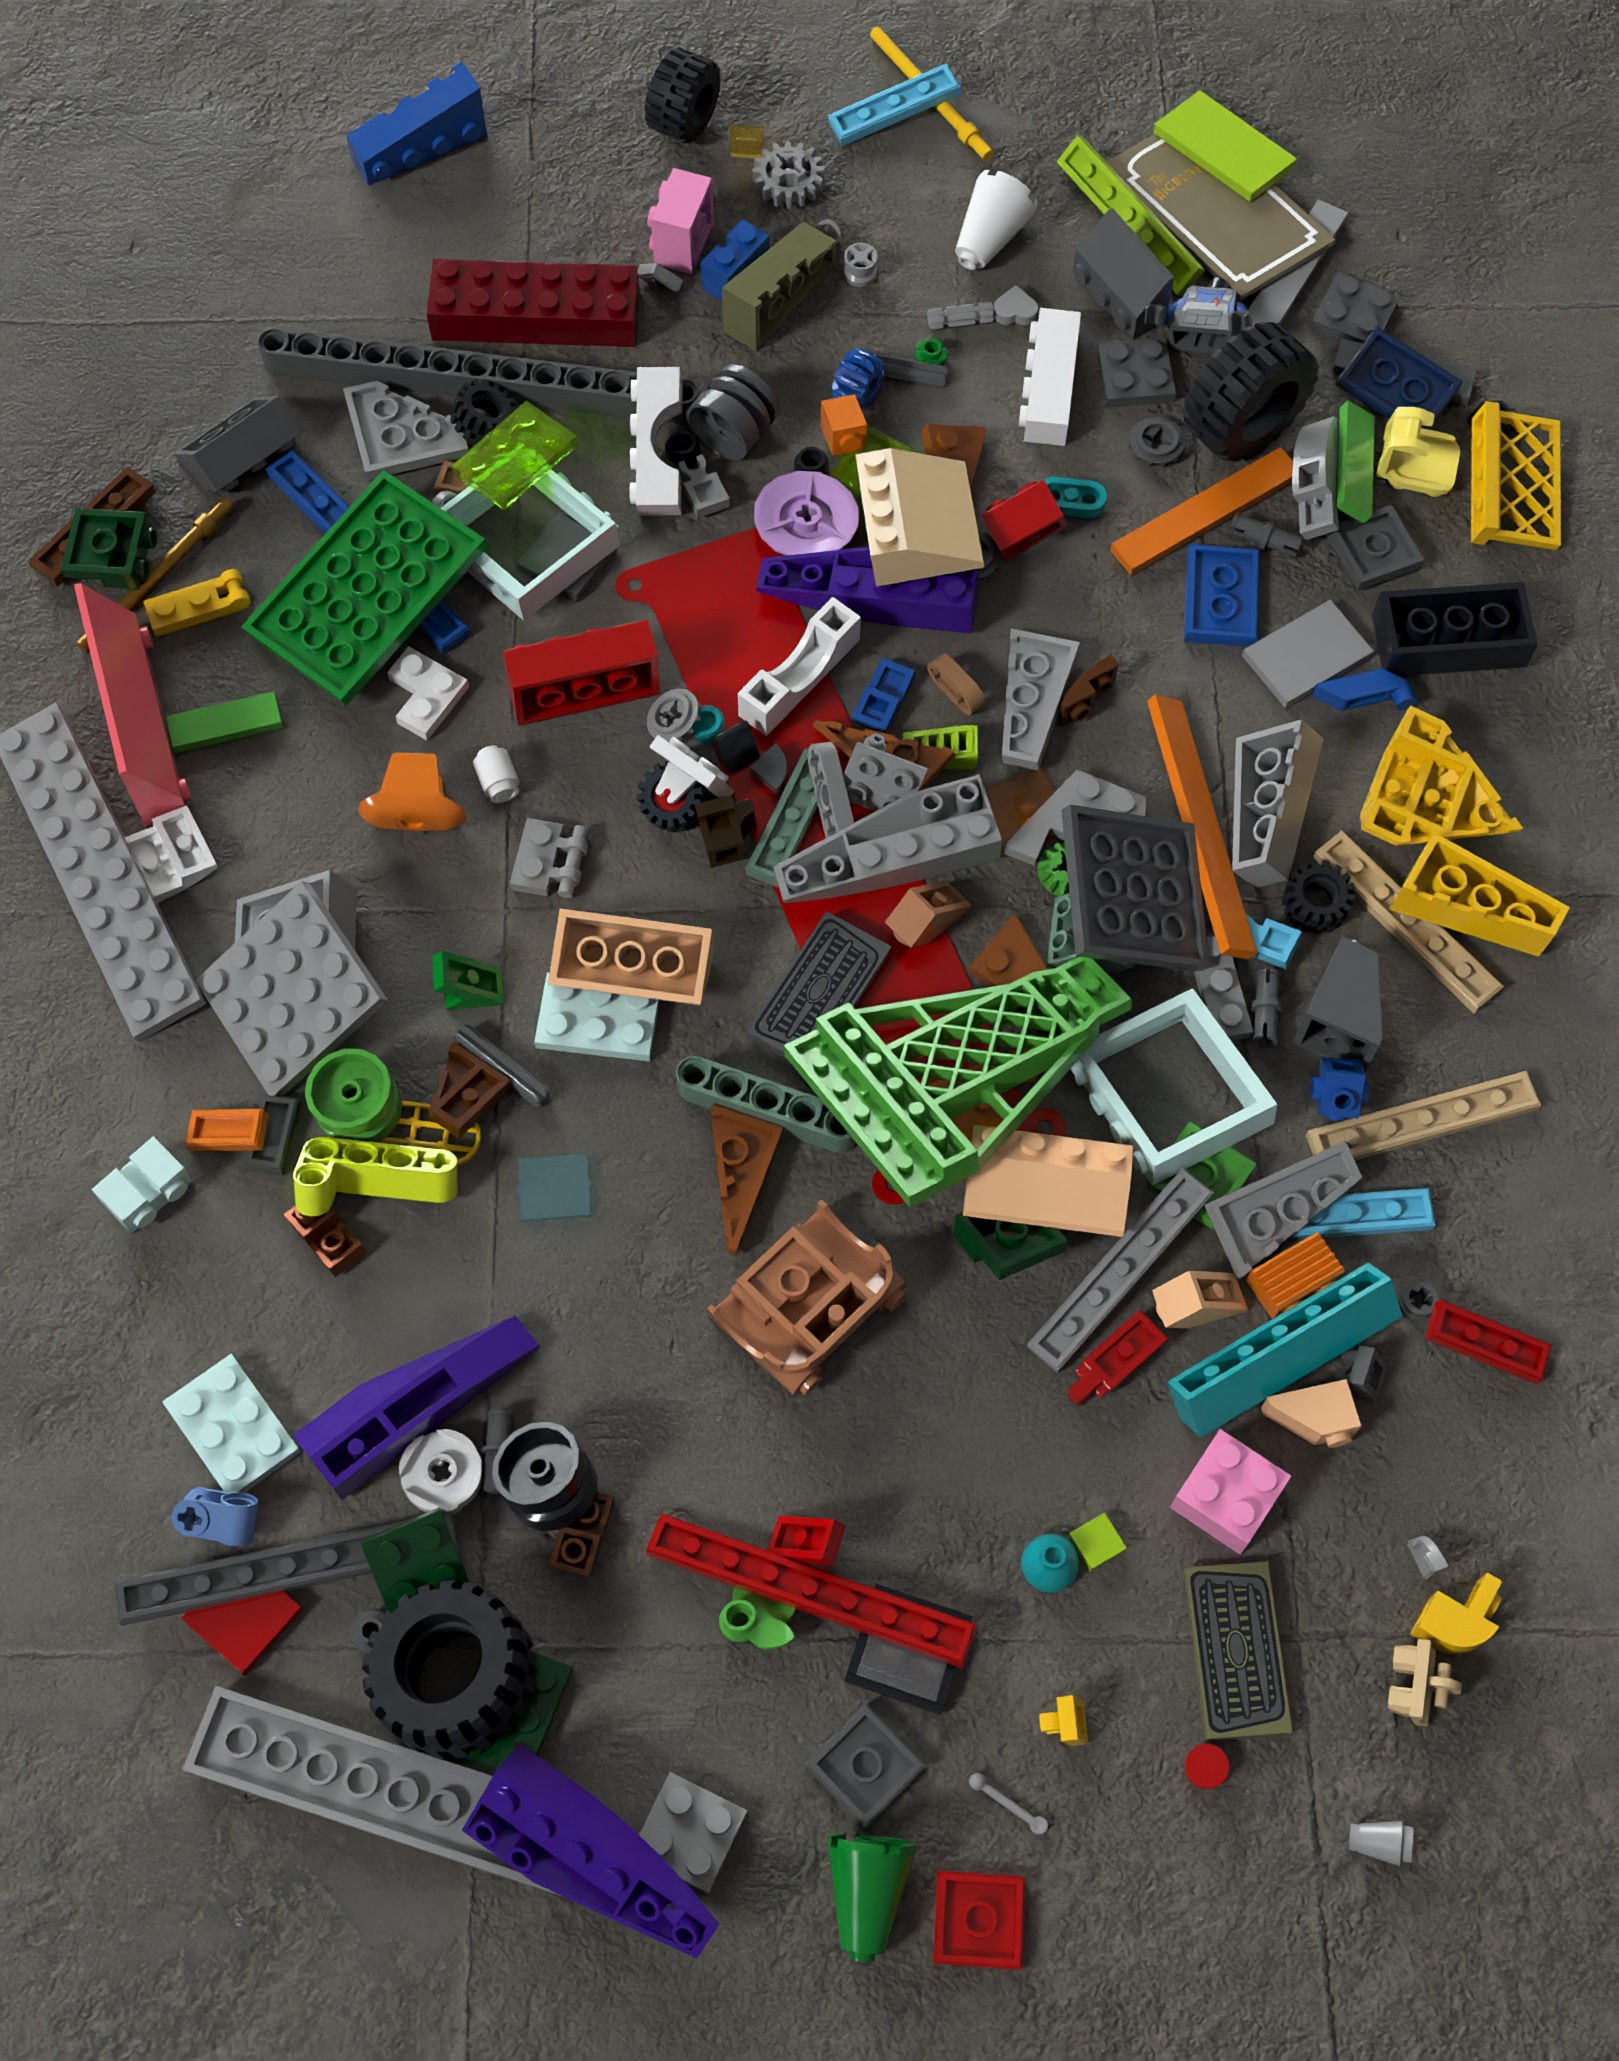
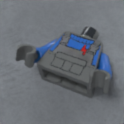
M1219 277L1213 278L1208 287H1189L1184 296L1168 308L1161 304L1146 305L1144 324H1156L1160 328L1167 327L1171 350L1214 353L1218 348L1221 349L1233 335L1237 336V333H1241L1242 329L1253 326L1246 306L1238 302L1237 292L1234 289H1229V283Z

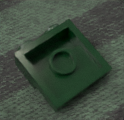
M75 508L61 572L65 578L101 580L103 586L108 588L139 589L141 580H147L150 575V561L147 558L149 548L154 549L156 547V528L152 526L145 512Z
M963 1211L956 1215L953 1232L954 1238L974 1263L983 1260L998 1280L1065 1252L1068 1240L1058 1228L963 1216Z

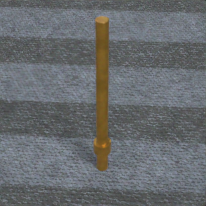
M224 497L207 514L202 513L192 523L193 528L150 569L149 578L141 580L140 588L130 589L116 603L131 610L203 538L208 539L218 529L217 524L234 509V504ZM86 633L76 642L77 646L85 653L89 651Z

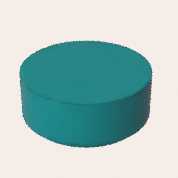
M704 705L698 712L701 721L693 724V733L691 735L699 743L711 744L715 742L716 735L726 730V721L718 708Z

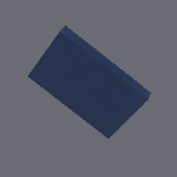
M1376 326L1339 376L1335 385L1388 419L1391 418L1398 407H1417L1435 414L1434 425L1461 388L1463 381ZM1421 425V428L1430 430L1432 426Z

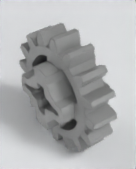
M786 141L785 147L782 148L777 143H773V151L770 152L763 149L761 150L762 158H755L754 160L755 168H752L755 191L756 193L762 192L763 201H768L771 198L774 199L775 207H778L781 202H786L788 209L792 208L793 202H797L803 207L805 206V198L814 201L816 199V191L822 192L825 167H822V158L815 157V150L813 148L804 151L803 143L801 142L796 148L791 147L790 141ZM807 171L810 174L809 178L806 176ZM768 172L771 173V177H770V178H768V176H767Z

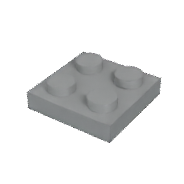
M669 1772L639 1836L667 1862L684 1882L709 1894L748 1811Z

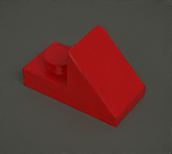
M779 1515L767 1551L829 1572L830 1567L834 1566L846 1525L835 1519Z

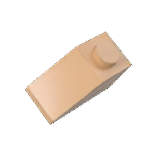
M1187 1271L1152 1290L1157 1303V1313L1163 1321L1165 1328H1192L1248 1310L1235 1273Z
M1347 1379L1269 1396L1261 1407L1263 1416L1313 1445L1327 1443L1329 1448L1346 1445L1352 1442L1351 1437L1361 1427Z

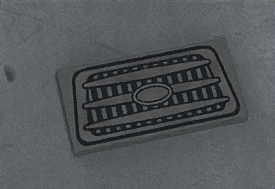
M826 911L746 1031L747 1037L786 1058L783 1045L816 1030V1018L846 1003H850L856 1008L891 954L892 946Z

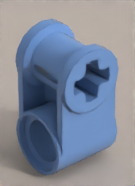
M197 1487L192 1489L184 1497V1500L173 1509L171 1515L172 1524L176 1531L187 1537L218 1541L231 1546H245L251 1544L254 1539L258 1499L247 1493H230Z

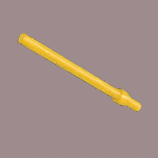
M875 27L871 31L870 37L909 79L922 74L880 27ZM948 101L934 106L958 132V138L966 147H972L984 161L992 158L994 151L981 138V132L972 122L967 123Z

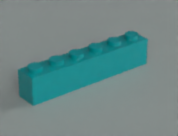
M1368 1262L1167 1381L1179 1418L1201 1438L1402 1318L1392 1279Z

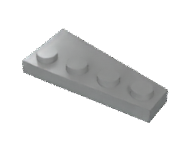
M1011 628L1002 759L1003 763L1039 770L1061 708V703L1065 697L1081 652L1080 642Z
M1345 1141L1204 1204L1236 1277L1241 1278L1253 1269L1254 1265L1264 1257L1269 1256L1283 1241L1294 1232H1298L1312 1217L1328 1207L1357 1183L1362 1176Z

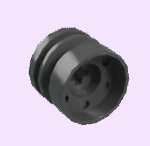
M729 364L721 369L708 385V390H704L686 411L687 422L695 436L709 450L725 459L732 461L742 460L758 441L759 435H763L780 414V404L770 386L756 373L744 366Z

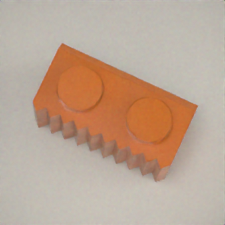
M1316 1232L1252 1270L1246 1282L1273 1319L1341 1279L1345 1270L1340 1265L1339 1260L1335 1258L1334 1253L1331 1252L1330 1247L1326 1245L1325 1240L1321 1238L1320 1233Z

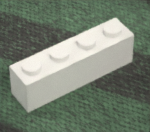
M1040 308L1038 322L1031 321L1029 342L1035 343V350L1028 349L1025 370L1032 371L1031 378L1024 377L1022 398L1029 400L1028 406L1021 405L1018 427H1025V442L1065 446L1081 312Z

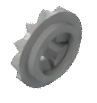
M685 689L670 690L661 695L651 706L647 716V729L654 739L659 735L669 742L673 736L682 742L683 735L687 732L693 733V724L701 721L698 712L702 706L690 691ZM679 712L682 715V717H680V719H674L672 724L668 719H670L671 717H676Z

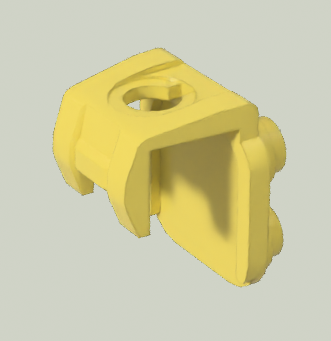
M1398 407L1385 428L1383 453L1378 463L1376 476L1388 479L1390 485L1395 489L1422 492L1433 497L1447 494L1452 490L1455 483L1460 447L1453 435L1421 428V425H1433L1434 413L1417 407Z

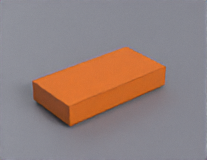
M264 1109L192 1110L185 1147L190 1151L263 1150L269 1113Z

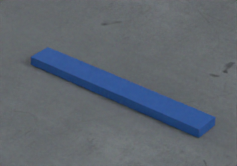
M291 450L265 469L267 476L324 534L350 507L294 450ZM443 600L434 607L417 627L442 655L449 652L471 635L470 628Z

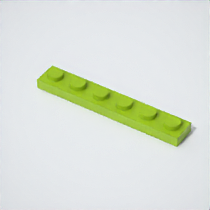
M1077 135L1057 160V163L1103 214L1112 208L1174 276L1172 290L1177 295L1184 296L1187 289L1193 286L1205 269L1084 137Z

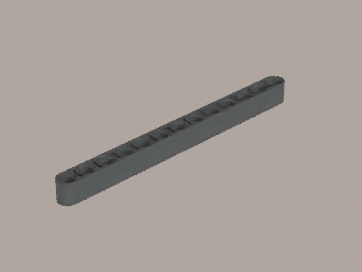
M282 328L266 329L258 337V346L264 366L267 371L276 375L356 385L379 381L389 386V389L453 397L457 396L459 389L462 388L464 383L468 382L471 384L472 380L478 379L481 385L484 379L489 380V386L491 387L494 386V383L499 384V391L501 392L505 389L509 391L508 399L514 398L518 405L630 418L631 414H637V401L632 402L631 380H637V372ZM682 378V414L669 419L665 423L688 425L686 411L699 396L698 386L691 379Z

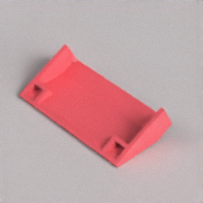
M78 583L74 585L119 774L145 827L152 826V818L186 806V801L192 800L186 778L180 779L148 653V648L154 647L148 626H140L135 613L88 586Z

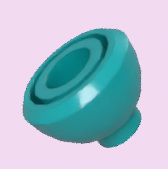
M1043 1534L1031 1540L1025 1547L1021 1557V1568L1024 1577L1034 1588L1047 1593L1060 1592L1068 1588L1075 1581L1079 1572V1556L1073 1544L1066 1538L1057 1534Z

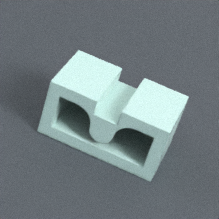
M154 1136L129 1157L131 1161L120 1171L117 1168L114 1169L92 1188L100 1202L131 1234L138 1228L142 1229L148 1226L155 1219L157 1212L168 1202L178 1200L192 1182L185 1168Z

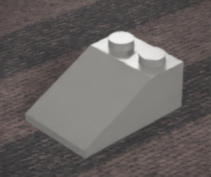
M331 870L237 899L235 942L297 884L303 881L310 883L355 950L357 889Z

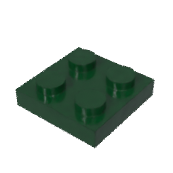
M440 1507L360 1540L385 1606L391 1614L399 1607L397 1600L407 1593L411 1597L418 1595V1588L431 1583L436 1589H440L442 1581L455 1580L461 1587L466 1582L470 1583Z

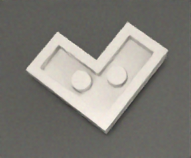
M409 646L387 672L390 681L413 693L396 715L397 724L425 740L431 737L469 688L466 678Z

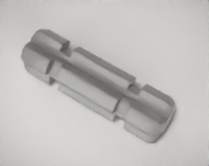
M992 302L978 303L977 307H974V304L946 307L945 311H942L941 307L932 308L927 312L928 326L932 330L944 328L943 325L945 324L949 328L974 325L975 321L978 320L980 324L990 323L994 320Z

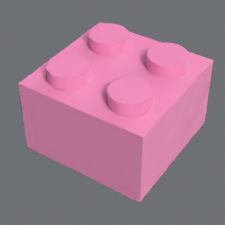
M673 168L668 181L664 180L659 190V202L656 207H651L647 221L648 227H651L652 230L649 249L653 250L654 263H658L664 268L690 275L693 274L714 225L712 178Z
M1220 1429L1178 1492L1170 1508L1241 1555L1286 1486L1291 1475Z

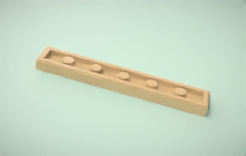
M1342 830L1315 851L1313 858L1320 865H1322L1323 860L1330 861L1328 868L1333 870L1337 864L1342 867L1340 871L1341 876L1346 872L1350 875L1351 878L1348 884L1354 883L1355 890L1353 894H1355V899L1472 1013L1475 1014L1501 992L1504 986L1442 926L1389 910L1401 887Z
M1527 1071L1359 1116V1118H1352L1308 1130L1306 1138L1313 1155L1346 1141L1356 1161L1537 1111L1541 1107V1103Z

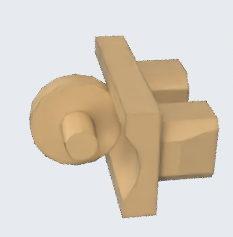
M1418 1639L1417 1646L1394 1647L1393 1670L1398 1673L1413 1674L1414 1679L1413 1688L1390 1687L1388 1708L1393 1713L1410 1717L1415 1725L1428 1727L1432 1692H1435L1434 1706L1447 1708L1448 1694H1461L1462 1683L1450 1679L1451 1665L1447 1663H1439L1437 1677L1434 1676L1437 1650L1432 1648L1431 1640Z

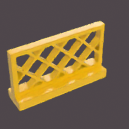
M1486 401L1472 418L1471 543L1485 545L1488 540H1496L1557 550L1561 546L1560 420L1500 411L1499 403ZM1501 423L1511 424L1519 435L1510 441L1501 431ZM1534 429L1549 431V443L1543 446L1531 431ZM1522 438L1536 452L1528 459L1514 445ZM1505 451L1519 464L1511 472L1501 462V454ZM1539 456L1549 466V474L1545 477L1531 464ZM1522 469L1536 483L1528 490L1514 476ZM1505 482L1519 495L1512 503L1501 493V485ZM1539 487L1549 497V505L1546 508H1543L1531 495ZM1522 500L1536 514L1528 522L1514 508ZM1507 513L1517 524L1518 530L1514 532L1501 529V517ZM1540 518L1549 528V537L1540 536L1531 525Z

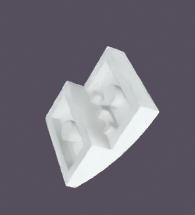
M187 805L152 818L153 827L125 837L157 903L182 892L217 869V864Z

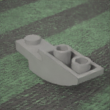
M1335 416L1302 427L1295 444L1292 491L1293 497L1299 506L1300 534L1305 540L1339 530L1338 509L1336 508L1339 438L1338 421Z

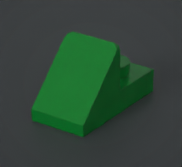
M443 950L432 956L434 991L444 994L446 1009L457 1010L497 1006L504 1003L502 968Z

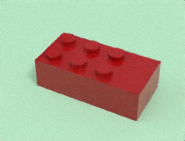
M648 619L605 629H590L582 634L568 637L557 636L548 641L531 645L520 644L512 649L503 651L508 690L518 726L660 695L659 657Z

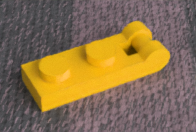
M230 569L223 572L218 578L144 600L143 602L155 637L249 607L251 600L248 592L242 588L244 580L241 572L237 569ZM229 592L227 597L219 599L218 595Z

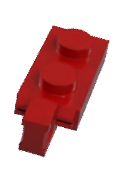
M1138 1310L1083 1359L1081 1366L1075 1372L1081 1379L1069 1388L1070 1392L1067 1394V1397L1077 1407L1091 1397L1093 1393L1102 1399L1107 1393L1110 1394L1164 1346L1169 1338L1141 1310Z

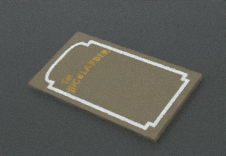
M1156 134L1106 161L1201 265L1215 278H1223L1229 283V289H1234L1237 292V298L1240 301L1335 245L1336 239L1275 184L1249 202Z

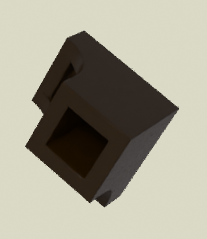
M731 795L694 804L710 867L714 868L747 859L744 839L750 831L757 828L751 798L733 803Z

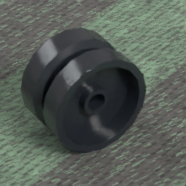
M551 1422L528 1424L514 1431L500 1445L493 1459L492 1478L497 1491L509 1504L517 1518L529 1528L540 1531L560 1530L576 1522L590 1508L597 1494L598 1476L593 1463L582 1450L574 1435L562 1425Z

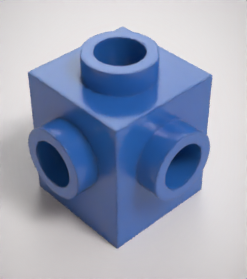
M1321 1057L1319 1076L1312 1077L1310 1086V1100L1316 1102L1319 1115H1324L1326 1118L1335 1121H1343L1347 1117L1359 1118L1361 1105H1367L1369 1098V1082H1365L1366 1074L1361 1060Z

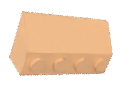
M560 908L548 985L701 1006L711 970L715 935L710 928Z
M974 1125L972 1145L978 1149L996 1128ZM1015 1130L979 1172L967 1177L963 1216L1123 1237L1132 1176L1133 1146Z

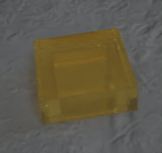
M731 124V157L762 158L764 126Z

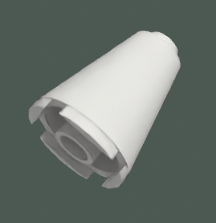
M985 170L976 180L955 249L959 263L967 269L984 268L1025 226L1038 209L1037 200L1035 199L1034 203H1032L1028 197L1031 192L1030 189L1018 179L1005 172L998 171L995 176L987 175L989 170Z

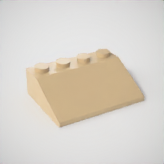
M893 448L855 454L876 587L984 568L966 463L964 461Z

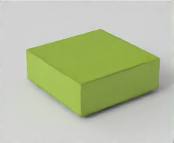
M1105 1512L1068 1535L1090 1572L1122 1554L1127 1549Z

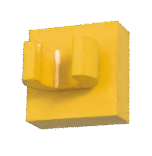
M1074 1695L1056 1697L1058 1712L1039 1714L1041 1732H1046L1047 1735L1060 1734L1061 1742L1070 1746L1089 1744L1084 1700Z

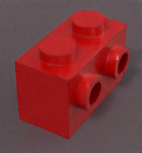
M1045 480L1038 483L1033 481L1019 489L1017 495L1007 501L1001 499L992 503L987 508V512L981 515L1005 561L1068 526Z

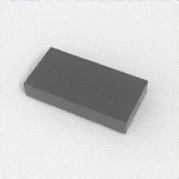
M260 1093L257 1109H264L269 1113L263 1150L246 1151L242 1165L245 1170L284 1175L301 1105L299 1098L278 1095L270 1096Z

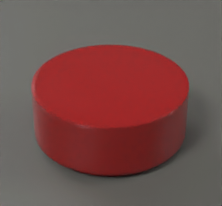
M1200 1744L1187 1754L1184 1761V1772L1192 1785L1202 1790H1211L1218 1787L1227 1778L1229 1762L1227 1756L1219 1747L1213 1744Z

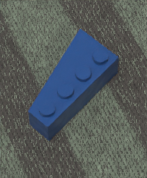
M463 61L453 66L454 73L442 81L439 77H436L428 82L429 89L414 99L408 95L400 100L395 111L389 115L382 112L346 135L351 158L368 186L487 136L480 87Z

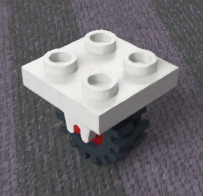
M657 735L649 747L666 760L664 761L665 766L657 763L653 766L655 770L653 773H650L648 770L643 776L647 779L645 783L639 782L638 788L642 792L637 794V801L641 803V806L638 807L646 815V819L662 830L666 829L668 832L675 833V829L683 832L688 830L687 825L690 824L694 827L698 824L695 820L697 814L694 804L709 801L705 796L709 791L718 798L727 795L732 796L735 791L726 784L729 777L703 757L700 758L675 737L672 736L668 742Z

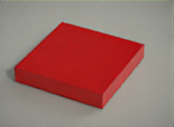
M281 1591L186 1612L181 1620L245 1676L303 1609L286 1593Z
M937 1871L933 1964L1021 1971L1025 1877Z

